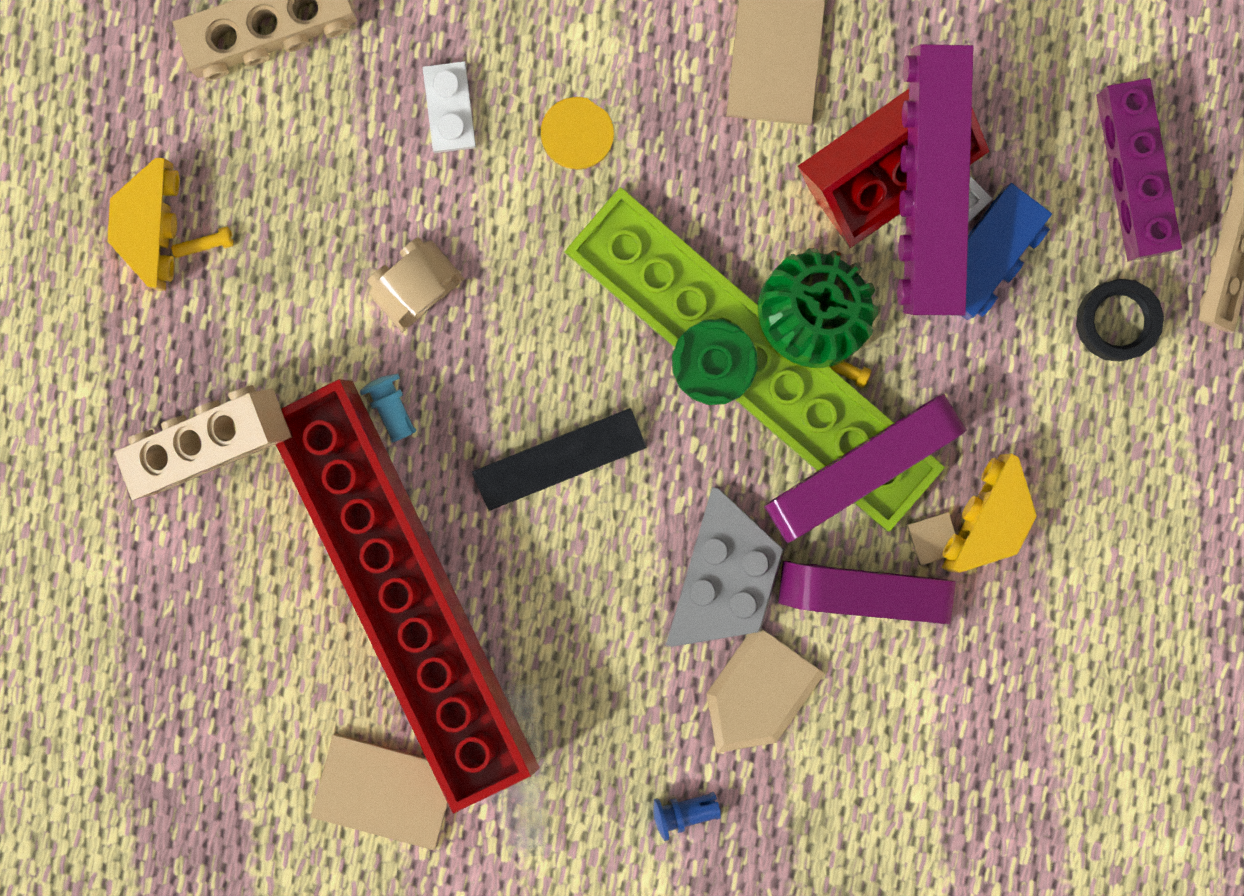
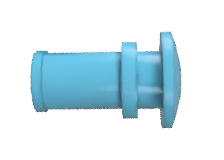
M399 374L377 378L359 391L361 395L370 393L373 400L370 406L372 409L377 408L390 436L391 443L416 432L400 399L403 393L401 389L396 390L393 381L400 378Z

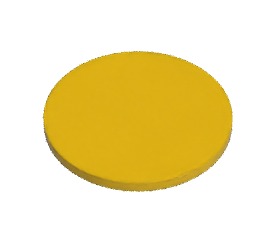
M570 97L554 104L545 114L541 124V142L545 152L555 163L568 169L582 170L595 166L606 157L613 143L614 128L610 116L604 109L588 98Z

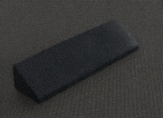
M629 408L474 470L471 473L488 511H491L647 447L633 411Z

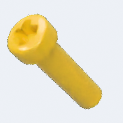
M228 226L218 229V233L172 245V253L175 258L219 246H223L224 249L233 247L234 240L231 239L233 235Z
M845 361L830 367L834 372L855 381V386L861 389L866 386L872 370L865 366L863 369H860Z

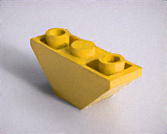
M165 158L153 159L110 198L107 242L147 287L157 291H166V282L164 281H172L175 271L173 256L160 255V248L168 249L169 239H174L177 233L176 214L170 213L171 206L163 202V195L177 196L180 187L179 172L173 170V163Z
M1012 453L1001 454L998 459L992 458L988 462L981 476V480L985 483L977 497L972 496L963 510L962 518L965 522L959 534H953L944 547L942 556L946 559L941 567L948 572L961 573L1018 554L1037 517L1019 457Z

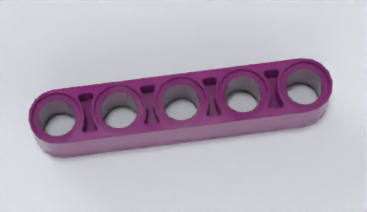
M943 393L764 505V508L786 543H789L965 433L967 429Z

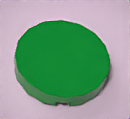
M722 319L704 320L689 327L678 339L672 354V373L679 388L692 400L705 405H724L740 398L752 385L758 369L757 351L750 337L738 325Z

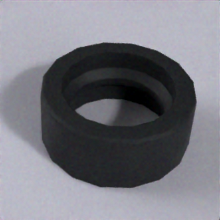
M1117 279L1100 284L1085 295L1077 311L1076 327L1080 340L1092 354L1103 360L1120 362L1140 357L1155 346L1163 330L1164 314L1160 300L1150 288L1136 280ZM1115 295L1127 296L1136 301L1144 315V326L1139 337L1132 343L1123 346L1111 345L1104 341L1097 333L1094 323L1095 312L1099 305L1108 297Z

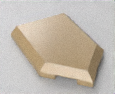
M761 629V632L748 634L706 693L716 752L720 753L776 743L822 679L825 672L764 629Z

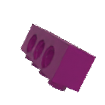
M1147 78L1109 85L1096 94L1127 262L1167 255L1181 250L1182 244L1151 79Z

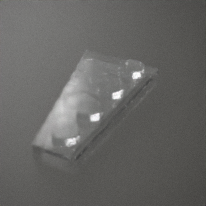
M541 682L500 685L540 768L531 777L491 795L492 805L510 858L553 855Z

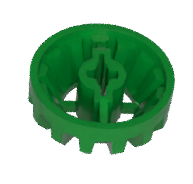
M809 248L803 254L789 255L769 275L760 291L758 318L761 329L771 346L780 355L795 364L810 368H826L840 364L858 351L873 333L872 324L878 316V306L872 302V295L875 292L872 282L867 284L859 275L862 270L859 264L855 262L852 265H848L840 260L842 253L833 250L828 254H823L817 248ZM829 273L827 281L817 282L811 287L801 283L804 278L811 274ZM836 277L840 278L848 286L853 302L844 299L843 292L834 284ZM828 325L835 327L834 329H824Z

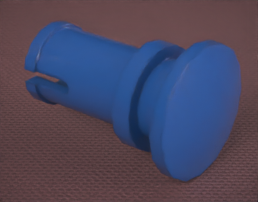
M710 792L706 795L679 802L676 798L670 799L669 804L664 806L661 805L658 798L654 799L653 815L662 839L664 841L669 840L668 831L676 830L677 833H682L685 831L684 827L721 819L719 804L715 802L717 799L715 793Z

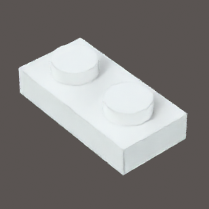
M465 61L424 66L423 75L433 152L441 153L476 148Z

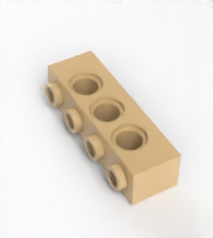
M232 0L178 19L172 23L189 71L197 78L204 76L206 81H211L228 75V67L242 62L245 63V66L262 64L270 59L268 53L285 48L286 52H294L306 48L310 45L309 39L325 33L326 38L341 36L350 31L349 24L358 21L350 0ZM308 3L318 5V12L314 18L308 21L298 19L299 10L303 5ZM268 17L276 18L277 27L271 34L260 35L258 33V27L262 20ZM226 32H236L237 39L235 44L229 49H219L218 41L220 37Z
M253 385L246 386L228 394L230 401L221 405L220 401L216 400L196 407L194 409L195 417L187 420L186 415H182L162 422L161 427L163 431L154 434L153 430H147L130 436L128 438L130 445L115 451L114 454L131 500L164 492L292 438L274 389L255 391ZM233 421H234L235 426H236V432H235L234 427H233Z

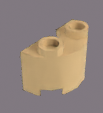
M419 237L412 240L400 251L399 254L403 258L392 268L384 265L367 280L372 287L369 295L401 333L423 316L436 302L444 298L465 280L433 241L424 243Z

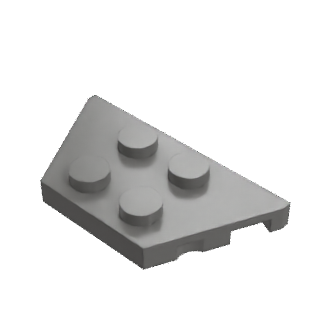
M714 487L711 489L666 642L667 646L674 647L761 632L785 549L761 529L721 489Z

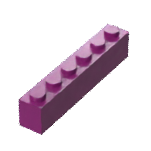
M920 44L910 48V55H906L904 59L903 79L904 82H909V100H905L903 103L902 124L903 127H908V145L902 147L901 170L902 172H907V190L901 191L899 208L901 217H906L905 235H900L898 254L899 260L905 261L904 279H899L897 287L898 304L903 305L904 314L965 316L974 45Z

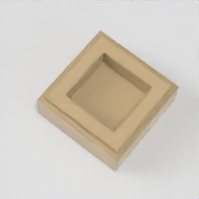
M949 512L906 524L920 566L945 558L942 556L944 547L950 537L956 534Z

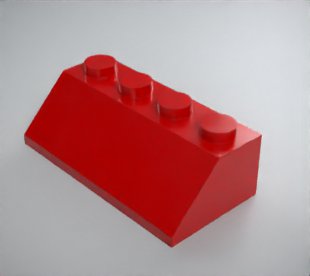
M909 89L798 165L810 192L849 248H852L900 214V194L902 190H907V172H902L901 151L904 145H908V127H903L902 107L904 101L909 100ZM973 108L971 116L970 165L990 152Z

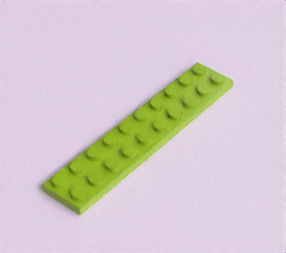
M619 187L564 251L568 257L674 348L683 333L689 327L701 321L722 319L738 325L754 344L757 351L758 369L752 385L735 401L816 471L824 468L894 424L830 367H804L780 355L768 342L761 329L758 318V305L623 188ZM929 455L854 502V504L885 531L890 532L945 467L932 455Z

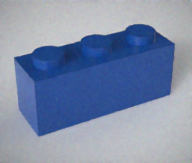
M1013 183L1008 184L1002 189L968 234L966 314L962 316L966 320L974 318L976 314L983 317L998 299V296L993 293L1002 280L1009 283L1016 276L1024 264L1019 257L1028 246L1035 249L1050 230L1045 223L1052 213Z

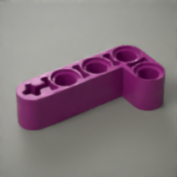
M783 561L778 603L796 609L815 612L951 624L956 581Z

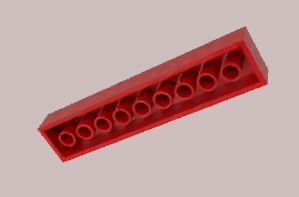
M338 379L281 408L292 438L275 445L452 813L454 814L531 777L540 767L354 382Z

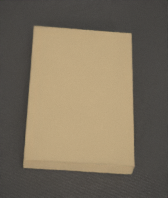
M739 0L726 117L811 126L825 0Z
M334 733L311 818L435 851L448 803L426 757Z

